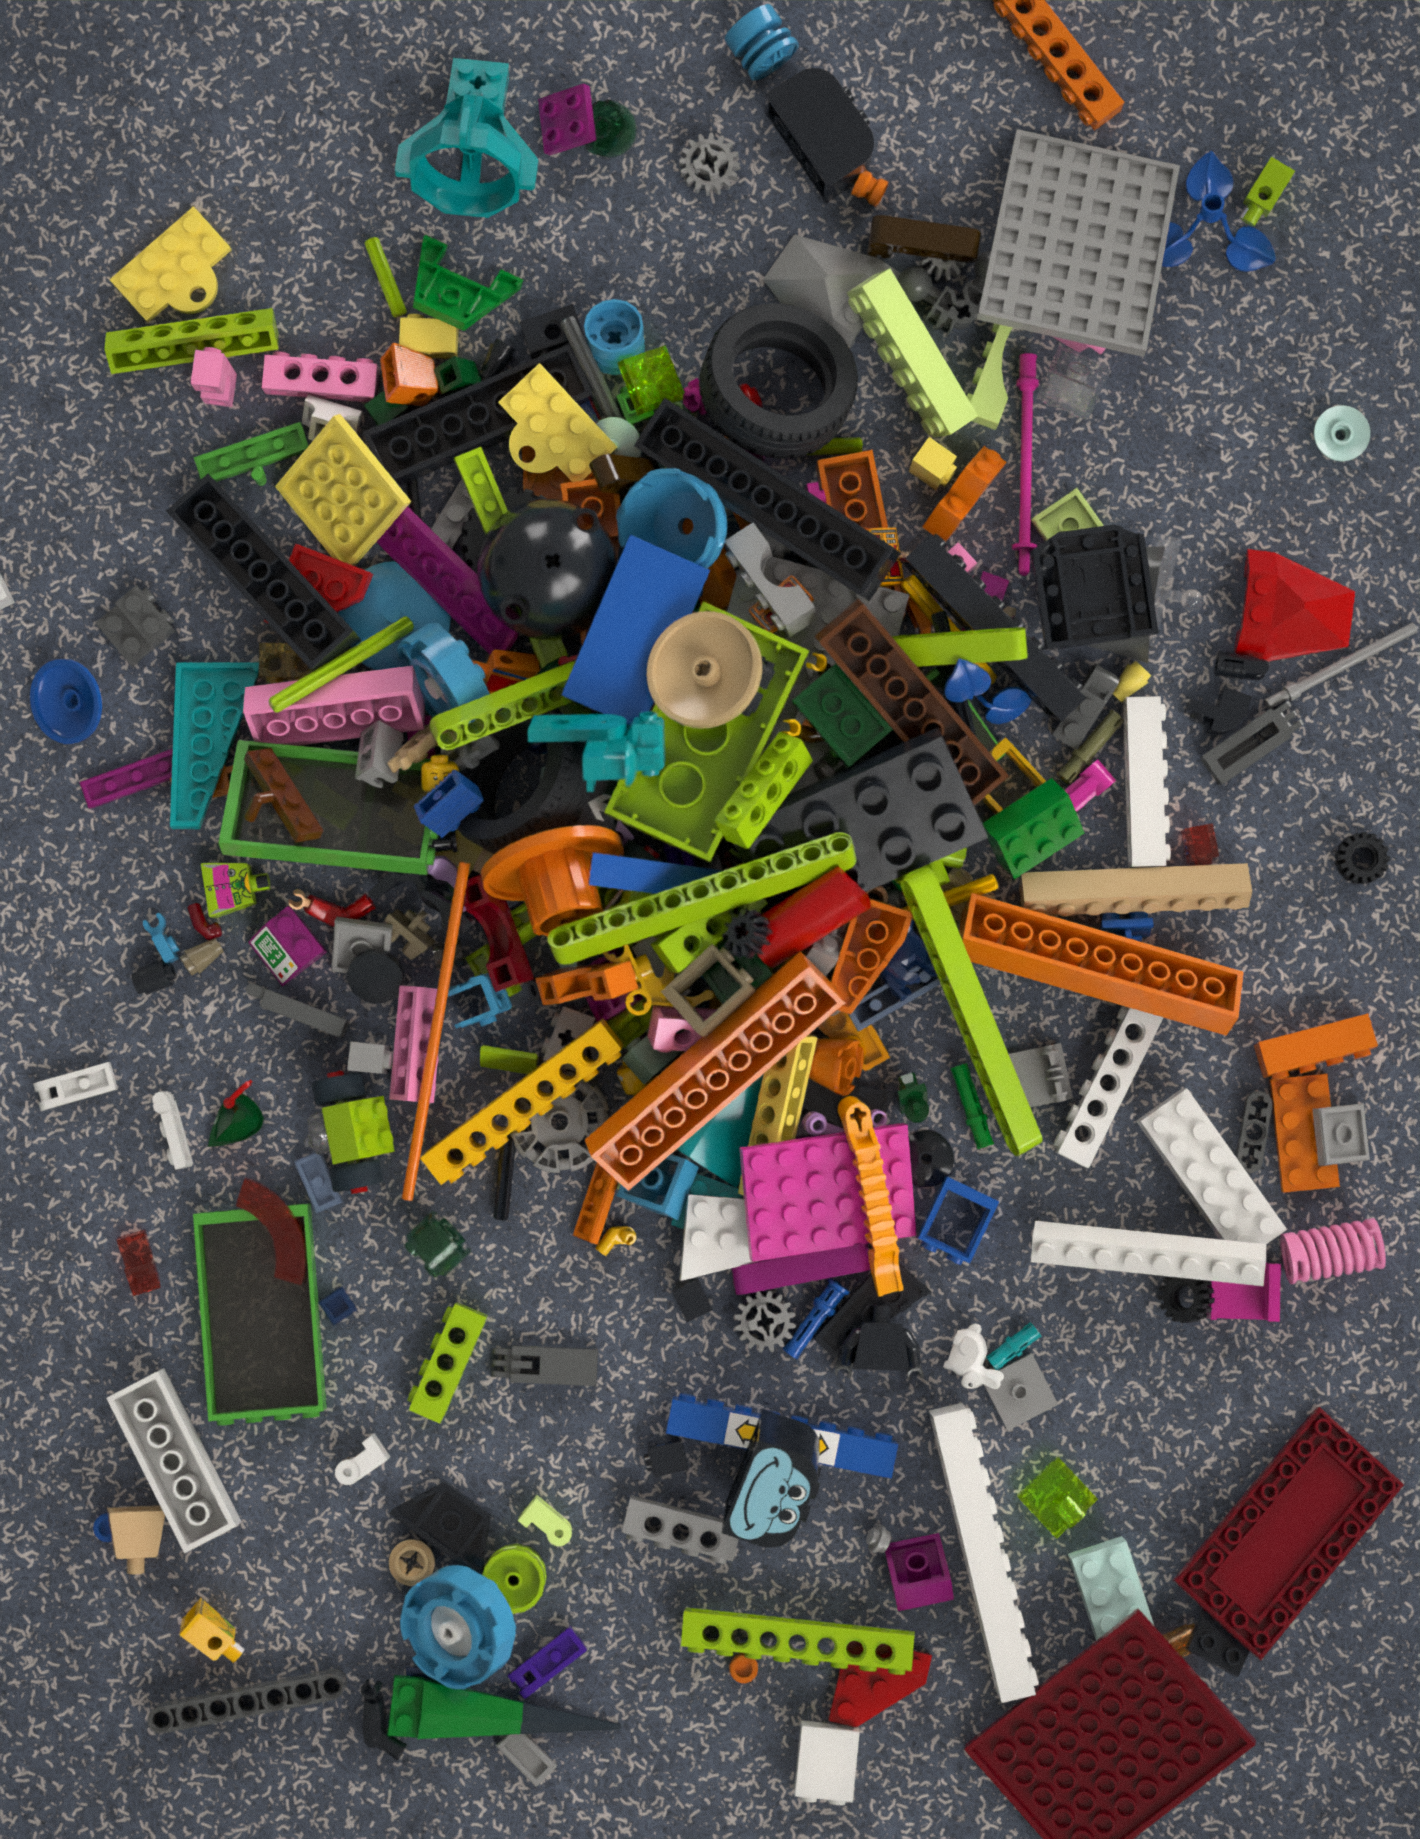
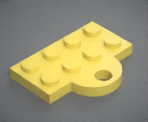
M193 206L116 273L110 281L147 323L168 305L181 313H199L208 308L217 295L218 282L212 267L232 249ZM195 289L206 291V297L203 301L194 302L191 300V294Z
M540 363L498 402L518 423L511 432L509 449L515 463L525 471L545 473L558 466L572 482L583 481L592 472L589 467L591 461L601 455L611 454L617 448ZM530 446L535 450L536 455L532 462L525 463L520 460L519 451L522 447Z

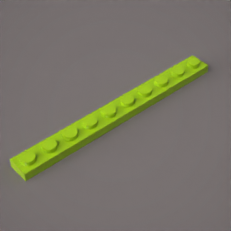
M479 447L453 459L486 535L491 526L508 510L484 452ZM515 606L519 614V617H521L520 609L517 606ZM528 637L541 669L558 657L568 656L561 639L541 640ZM570 702L558 707V710L564 715H586L592 713L589 708L576 702Z

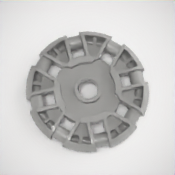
M562 1071L566 1076H574L576 1074L575 1072ZM583 1079L574 1085L576 1090L565 1099L559 1096L551 1102L554 1107L542 1116L536 1113L529 1119L531 1120L532 1131L524 1132L523 1130L520 1133H517L516 1130L512 1131L510 1136L513 1138L519 1154L523 1158L527 1157L534 1163V1167L551 1173H560V1170L569 1169L573 1172L594 1161L590 1156L588 1147L585 1149L578 1143L583 1140L585 1135L588 1137L608 1120L607 1110H610L608 1102L596 1085L593 1087ZM546 1080L539 1082L541 1091L551 1093V1082ZM578 1089L587 1096L582 1103L573 1097ZM524 1097L517 1099V1105L520 1109L528 1110L531 1108L528 1104V1099ZM596 1112L597 1123L588 1124L587 1113ZM558 1113L564 1114L568 1119V1125L563 1130H556L552 1126V1118ZM537 1141L547 1147L542 1154L533 1148ZM569 1149V1158L559 1159L558 1150Z

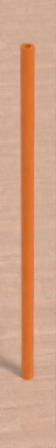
M459 861L402 1193V1199L407 1201H413L470 868V863Z

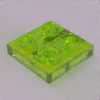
M666 345L617 362L638 416L658 409L664 398L672 403L683 400L684 390Z
M1058 1456L1016 1495L1056 1539L1068 1528L1070 1529L1080 1522L1086 1515L1087 1510L1098 1500Z

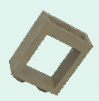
M713 944L661 991L697 1034L704 1038L756 992L751 985L754 981L753 978L743 968L738 971L732 964L735 958L725 947L719 949ZM719 961L739 983L741 988L705 1021L682 993L714 963Z

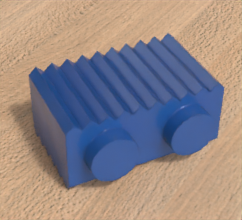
M452 770L451 773H448L447 777H444L443 781H440L439 785H436L435 788L431 789V792L427 793V796H423V799L419 800L414 808L419 821L443 838L448 832L455 831L459 827L460 822L469 813L476 812L484 799L476 784L457 770Z

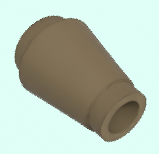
M213 938L185 950V954L179 958L191 976L196 973L200 975L224 951L218 941Z

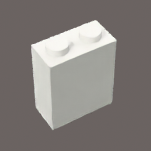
M801 1720L794 1785L795 1796L800 1797V1800L804 1802H817V1799H826L828 1803L833 1805H845L846 1802H853L860 1733L858 1727Z

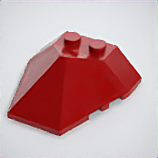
M1247 549L1244 577H1247L1241 629L1236 633L1234 653L1245 654L1259 659L1262 658L1270 662L1349 647L1355 591L1275 552Z

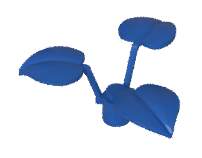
M1213 151L1208 152L1196 162L1186 181V190L1190 198L1195 201H1202L1200 213L1197 214L1195 221L1185 234H1183V230L1178 224L1169 223L1162 266H1178L1189 259L1193 252V246L1187 238L1192 235L1202 220L1207 223L1221 220L1226 236L1232 242L1226 249V258L1235 269L1249 272L1273 264L1276 260L1274 248L1261 231L1253 227H1241L1237 231L1236 236H1232L1226 220L1227 215L1223 213L1224 199L1231 193L1233 188V177L1228 168L1216 157Z
M958 659L956 667L944 688L946 698L952 702H963L975 696L985 707L989 708L985 713V718L993 724H1003L1017 718L1028 708L1032 701L1026 691L1019 687L1004 688L993 696L992 702L987 701L981 694L986 692L991 684L989 674L977 664L963 659Z

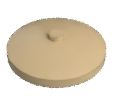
M709 611L684 616L666 628L655 642L647 665L648 687L656 705L672 720L692 728L716 727L737 717L754 698L762 675L761 653L752 634L736 619L722 613Z

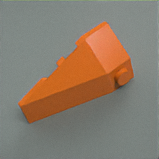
M870 898L871 908L849 921L831 979V983L837 988L845 1002L837 1009L838 1011L852 1014L880 973L901 947L912 920V913L910 911Z

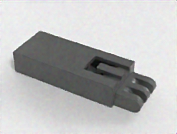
M1289 701L1274 711L1272 708L1200 757L1219 786L1290 739V734L1305 724L1302 719L1296 721L1293 725L1290 723V720L1298 715L1296 710L1285 716L1283 711L1291 707ZM1268 725L1269 727L1262 731L1260 735L1263 739L1274 733V736L1258 745L1257 740L1252 735Z
M247 985V994L262 999L260 1007L344 1038L349 1020L259 985Z
M513 1345L512 1348H493V1354L504 1355V1359H492V1365L503 1366V1371L493 1370L491 1377L510 1378V1382L597 1385L598 1349ZM521 1357L540 1358V1370H521V1368L532 1369L533 1361H521Z

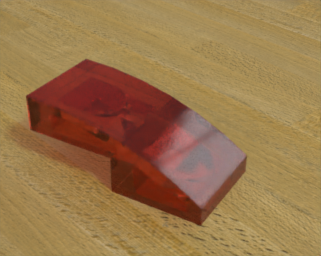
M146 1230L118 1237L116 1241L125 1264L124 1271L132 1295L136 1296L161 1288Z

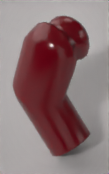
M194 903L187 907L193 928L206 940L222 936L223 932L219 923L214 922L211 925L207 923L200 903Z

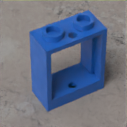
M945 1176L916 1238L922 1240L920 1246L936 1253L937 1248L948 1253L946 1259L958 1265H961L963 1261L970 1264L999 1201ZM948 1190L985 1207L964 1252L927 1235Z

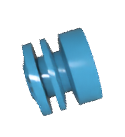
M770 4L759 6L743 16L732 26L724 38L726 45L735 57L744 56L741 65L744 69L748 70V75L753 81L763 79L778 70L795 54L799 47L795 37H790L791 32L788 28L779 29L782 19Z
M606 300L593 306L586 315L584 331L586 343L600 371L606 374L619 375L626 374L635 369L642 361L645 352L642 316L636 307L622 300Z

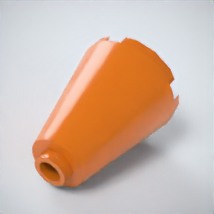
M817 1038L809 1078L838 1095H849L855 1088V1085H851L854 1077L860 1078L863 1068L864 1050L863 1047L858 1046L860 1042L854 1039Z

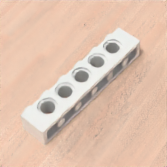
M1125 1006L1120 1008L1117 1015L1120 1022L1116 1030L1111 1028L1107 1034L1104 1044L1108 1046L1103 1055H1097L1091 1068L1095 1072L1091 1080L1086 1079L1079 1091L1082 1098L1078 1106L1073 1104L1067 1115L1066 1120L1070 1121L1066 1131L1060 1130L1054 1141V1145L1057 1146L1055 1153L1085 1168L1090 1167L1163 1017ZM1129 1024H1134L1139 1030V1035L1135 1040L1128 1039L1125 1034L1126 1027ZM1117 1049L1124 1051L1126 1054V1061L1121 1066L1113 1061V1053ZM1106 1074L1110 1075L1114 1081V1085L1109 1091L1103 1090L1100 1086V1080ZM1092 1100L1098 1101L1101 1105V1111L1097 1116H1091L1087 1110V1106ZM1081 1125L1085 1126L1089 1132L1088 1138L1083 1142L1075 1138V1130Z

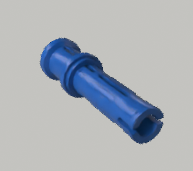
M833 1278L827 1280L829 1284L821 1295L813 1300L814 1307L786 1346L783 1347V1350L795 1359L799 1358V1355L814 1337L825 1319L836 1313L835 1308L844 1295L848 1296L850 1293L847 1288Z

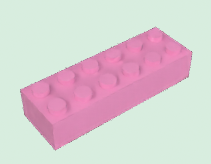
M413 666L339 675L278 713H275L268 703L269 698L297 681L245 687L243 713L254 742L299 746L361 738V732L378 720L399 732L424 730L425 703Z

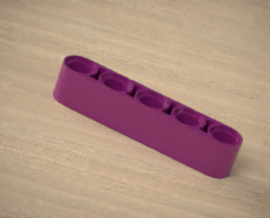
M856 1243L849 1247L762 1260L731 1268L736 1295L748 1294L871 1270L868 1259L869 1245Z

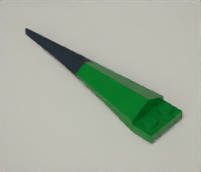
M394 1675L387 1734L388 1736L430 1739L617 1730L622 1727L615 1722L545 1708L470 1689L448 1688L436 1680L424 1677Z

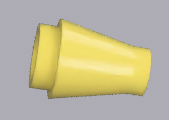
M1136 661L1131 665L1127 664L1119 677L1120 681L1113 695L1122 703L1126 697L1131 696L1148 684L1147 680L1151 675Z

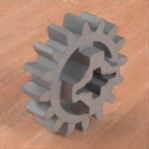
M713 133L709 134L708 139H704L702 134H699L697 143L690 139V150L683 148L682 155L685 158L679 159V166L683 167L680 175L681 177H688L686 186L689 187L694 184L695 193L697 194L701 189H705L706 196L710 195L711 190H715L717 195H719L722 186L729 190V179L736 181L737 174L734 171L740 168V163L736 162L739 155L738 152H731L733 143L729 142L725 145L724 136L722 135L718 140H714ZM699 151L698 159L693 160V163H691L693 156ZM706 156L710 163L714 164L713 173L711 168L705 164ZM728 166L726 173L720 178L719 173L721 169ZM701 176V177L707 179L708 181L702 180V179H700V178H698V177Z
M771 1290L767 1291L766 1296H762L760 1291L756 1292L755 1299L747 1295L748 1304H738L742 1314L734 1315L735 1319L741 1321L740 1324L735 1326V1330H743L739 1339L743 1341L748 1338V1348L751 1349L757 1344L758 1350L761 1353L764 1346H768L771 1352H774V1344L776 1343L784 1347L782 1339L784 1337L792 1338L788 1329L796 1328V1324L789 1320L796 1316L795 1312H787L791 1303L788 1301L782 1304V1294H778L776 1298H773ZM766 1302L775 1304L781 1309V1312L774 1313L769 1310ZM756 1305L757 1312L754 1317L746 1320L748 1311ZM761 1308L764 1309V1313L768 1318L773 1317V1321L769 1322V1334L766 1333V1329H764L762 1324H757V1321L761 1320ZM784 1322L782 1331L774 1337L773 1331L777 1324ZM749 1331H759L763 1334L764 1340L755 1338Z

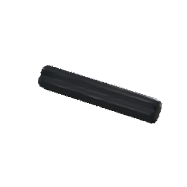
M507 1136L509 1140L500 1147L493 1214L496 1220L505 1221L509 1218L516 1149L511 1136Z

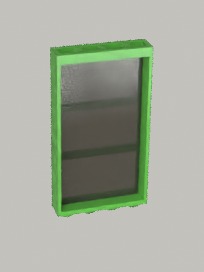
M238 740L218 842L222 855L427 875L429 865H434L435 848H432L433 839H438V835L419 821L414 806L418 804L419 800L423 799V796H427V792L422 789L421 767L424 763L431 761V759L425 758L418 763L412 762V765L404 771L400 768L398 780L394 783L385 781L383 778H377L383 781V787L379 788L355 778L358 752ZM272 748L322 827L323 833L320 839L295 842L271 803L262 804L254 822L245 820L244 816L254 794L264 792L244 761L247 751Z
M311 1203L193 1214L208 1421H217V1425L220 1426L234 1424V1419L245 1418V1423L262 1422V1417L274 1416L275 1421L291 1419V1414L302 1413L303 1418L319 1417L320 1412L326 1410L327 1407Z

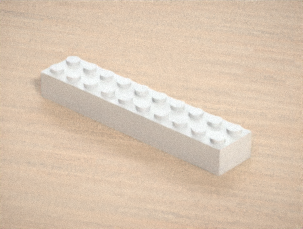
M962 1403L929 1410L996 1693L1001 1703L1036 1695L1034 1686L1039 1685L1036 1671L1032 1667L1031 1662L1027 1661V1657L1032 1656L1028 1639L1020 1631L1021 1628H1025L1021 1611L1017 1605L1014 1606L1013 1600L1018 1599L1014 1582H1012L1011 1577L1007 1578L1006 1573L1011 1571L1007 1553L1005 1554L1004 1549H1001L999 1544L1004 1542L1000 1525L993 1519V1515L997 1514V1509L993 1496L991 1497V1494L987 1493L986 1486L990 1485L987 1469L984 1468V1465H980L979 1458L984 1457L980 1440L977 1439V1436L974 1437L972 1429L977 1428L973 1411L971 1412L970 1408L967 1409Z

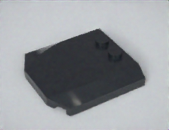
M1117 525L1063 531L1056 533L1031 551L1045 650L1136 639L1159 633L1144 534L1134 533Z

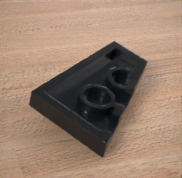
M809 1078L802 1108L810 1112H818L825 1116L827 1121L844 1129L838 1114V1105L843 1098L854 1096L862 1101L870 1111L879 1109L886 1113L896 1092L855 1086L849 1095L842 1096ZM880 1113L874 1116L875 1123L881 1120Z

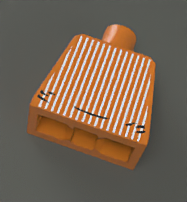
M392 343L380 358L386 402L424 406L427 405L436 393L442 394L434 372V360L431 357L400 344Z

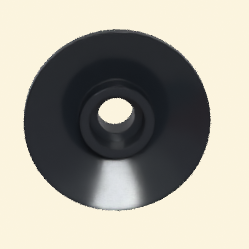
M918 1131L909 1135L912 1184L919 1187H932L943 1182L945 1176H949L954 1163V1155L949 1142L943 1136L933 1131ZM926 1153L931 1156V1162L927 1165L921 1162L922 1155Z

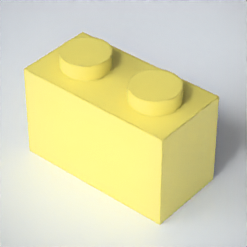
M409 314L407 318L400 317L399 344L431 358L450 359L454 356L458 357V328L436 318H424L420 314Z
M929 437L912 460L909 472L934 490H937L940 484L945 487L953 477L957 468L954 465L957 456Z

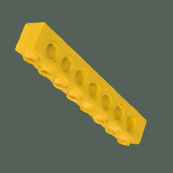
M602 1018L423 1153L420 1159L440 1185L447 1180L450 1183L455 1182L464 1174L463 1168L470 1163L473 1167L487 1157L485 1152L491 1147L497 1150L509 1140L507 1135L512 1131L516 1130L517 1133L523 1131L531 1124L529 1119L536 1113L540 1116L544 1115L554 1107L551 1103L559 1096L562 1099L568 1097L576 1090L574 1086L582 1079L588 1082L599 1073L597 1068L604 1062L610 1065L621 1056L619 1051L622 1050L624 1044L605 1019ZM588 1046L595 1047L599 1052V1057L596 1059L587 1058L584 1054V1048ZM566 1063L572 1064L576 1069V1074L574 1076H566L562 1072V1065ZM543 1080L551 1082L554 1088L553 1092L544 1093L541 1091L539 1082ZM521 1097L528 1099L531 1103V1108L528 1110L520 1109L517 1105V1099ZM498 1114L504 1115L508 1119V1125L505 1127L498 1126L495 1123L494 1116ZM475 1131L482 1132L486 1137V1142L482 1144L476 1143L472 1138V1133ZM457 1148L461 1150L463 1159H453L450 1155V1149Z

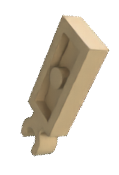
M430 724L425 725L424 730H419L395 753V757L388 761L387 764L392 773H395L400 768L403 771L407 770L412 765V762L418 763L428 756L427 752L431 748L438 746L430 731ZM450 729L445 730L442 734L447 733Z

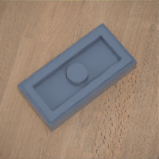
M322 1150L294 1161L316 1214L344 1202L340 1192H333L329 1175L330 1168Z

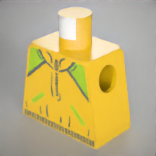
M202 1598L182 1618L179 1635L213 1661H216L223 1654L234 1663L243 1653L244 1648L234 1641L235 1628Z

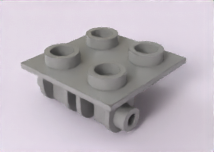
M1061 1043L1009 1054L1030 1107L1073 1098Z

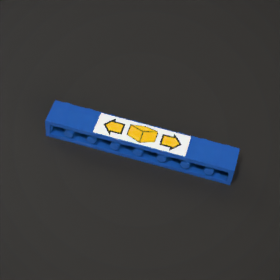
M679 1393V1397L673 1396L666 1434L746 1449L760 1414L752 1412V1407L736 1404L734 1409L724 1407V1402L720 1400L707 1399V1403L696 1401V1396ZM767 1410V1411H770V1412H773V1413H776V1414H779V1415H780L779 1412ZM792 1415L791 1419L807 1424L816 1432L820 1441L819 1464L892 1479L898 1443L892 1440V1435L876 1432L874 1437L864 1435L865 1430L860 1428L848 1427L847 1431L836 1429V1424L820 1421L819 1425L808 1423V1418Z

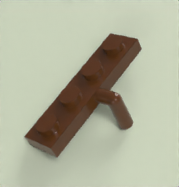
M272 748L247 751L244 761L264 792L254 794L244 816L245 820L254 822L262 804L271 803L295 842L320 839L323 833L322 827Z

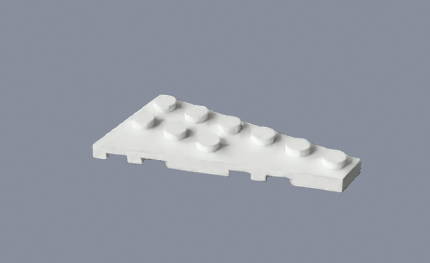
M687 1194L679 1280L682 1281L754 1263L749 1259L744 1199Z

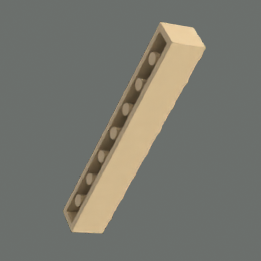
M1248 863L1027 872L1020 877L1019 893L1022 908L1050 916L1060 915L1067 917L1076 914L1182 912L1198 909L1210 911L1222 908L1237 910L1249 907L1252 887Z

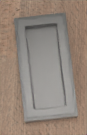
M528 1734L505 1735L496 1744V1747L535 1787L557 1767V1764Z

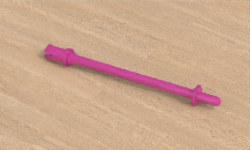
M1031 353L1019 355V379L1016 381V386L1022 391L1019 543L1013 544L1012 550L1019 551L1018 571L1021 576L1029 574L1030 551L1037 547L1036 544L1030 543L1033 391L1039 386V380L1036 379L1037 355Z

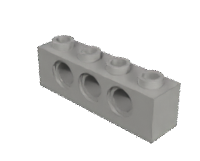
M633 1495L630 1496L622 1527V1533L627 1534V1539L637 1542H643V1538L654 1541V1545L663 1549H670L671 1546L682 1548V1553L698 1557L699 1553L710 1556L709 1560L721 1564H726L727 1560L733 1562L739 1540L721 1533L723 1519ZM652 1516L659 1518L661 1521L660 1528L649 1530L645 1525L647 1518ZM677 1524H684L689 1528V1533L687 1536L679 1538L674 1535L672 1530ZM711 1531L716 1534L717 1540L711 1545H706L701 1541L700 1537L704 1532Z

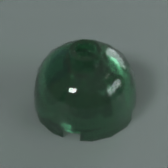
M607 99L594 102L592 109L596 141L584 144L586 149L593 155L607 158H615L626 153L632 147L637 134V124L632 112L626 106L614 100Z

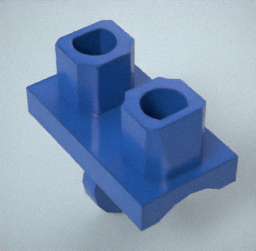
M1129 912V919H1120L1117 913H1103L1099 930L1142 942V937H1150L1151 928L1154 926L1153 918H1148L1146 912Z

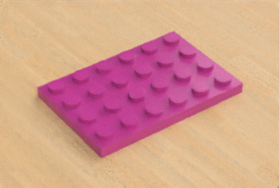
M899 1123L873 1127L881 1148L879 1153L880 1158L883 1159L882 1169L886 1175V1188L889 1190L888 1200L892 1206L891 1216L895 1222L893 1226L897 1238L917 1236L908 1125ZM845 1132L739 1148L749 1259L752 1262L849 1247L856 1243H869L865 1239V1234L870 1232V1230L864 1226V1220L867 1219V1215L861 1208L864 1205V1200L859 1196V1191L862 1188L861 1184L856 1181V1175L859 1172L852 1161L856 1157L855 1153L849 1149Z

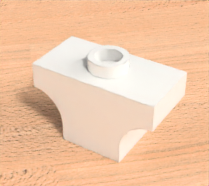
M308 395L305 399L302 424L310 428L308 439L313 441L333 416L341 414L358 435L362 411Z

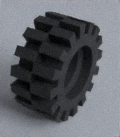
M1367 832L1356 833L1345 838L1339 844V849L1335 853V856H1337L1335 865L1340 869L1338 870L1339 874H1343L1345 880L1352 881L1354 884H1367L1381 878L1384 875L1383 872L1389 867L1387 861H1390V856H1387L1389 849L1387 846L1384 847L1382 844L1384 841L1381 838L1377 839V835L1373 833L1367 834ZM1357 848H1366L1372 854V863L1367 869H1359L1352 862V854Z
M1165 1277L1163 1279L1166 1285H1160L1159 1291H1163V1295H1158V1300L1164 1301V1304L1159 1306L1161 1310L1167 1309L1164 1313L1167 1318L1172 1317V1321L1180 1323L1200 1321L1199 1319L1207 1317L1205 1313L1211 1312L1212 1307L1208 1305L1214 1303L1215 1298H1210L1209 1294L1214 1293L1213 1288L1207 1287L1211 1284L1210 1281L1180 1277ZM1185 1285L1192 1289L1194 1295L1193 1304L1189 1308L1183 1307L1179 1301V1291Z

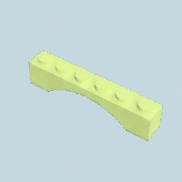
M995 323L992 328V332L996 333L993 343L987 341L982 355L983 358L987 359L984 368H977L972 383L977 385L974 394L968 393L967 395L968 400L978 415L972 421L994 430L997 429L1008 400L1002 375V356L1006 340L1013 329L1012 327Z

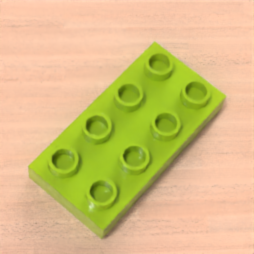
M703 601L699 612H718L740 622L756 640L761 656L775 664L773 670L776 672L766 690L758 687L757 692L763 694V697L755 714L752 713L750 717H747L740 713L731 721L716 727L692 728L681 725L663 713L655 703L652 712H656L657 717L663 718L665 726L664 767L655 776H644L641 771H637L635 779L630 786H626L625 779H620L604 813L615 820L711 864L723 838V834L714 819L761 757L808 657L809 650Z

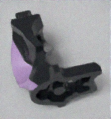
M417 846L405 857L419 858L421 846ZM435 856L434 865H429L427 875L389 871L368 894L372 898L379 899L385 893L404 882H414L425 905L440 912L441 927L445 930L448 927L458 868L445 856ZM464 904L459 927L461 935L478 922L474 915L466 911Z

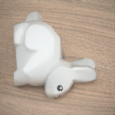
M975 1323L970 1325L968 1329L958 1330L953 1341L954 1345L949 1359L945 1361L943 1367L962 1376L961 1385L964 1388L974 1389L984 1384L992 1389H998L1000 1382L1004 1379V1375L998 1370L985 1369L983 1367L988 1351L986 1341L980 1334L982 1330L981 1325Z

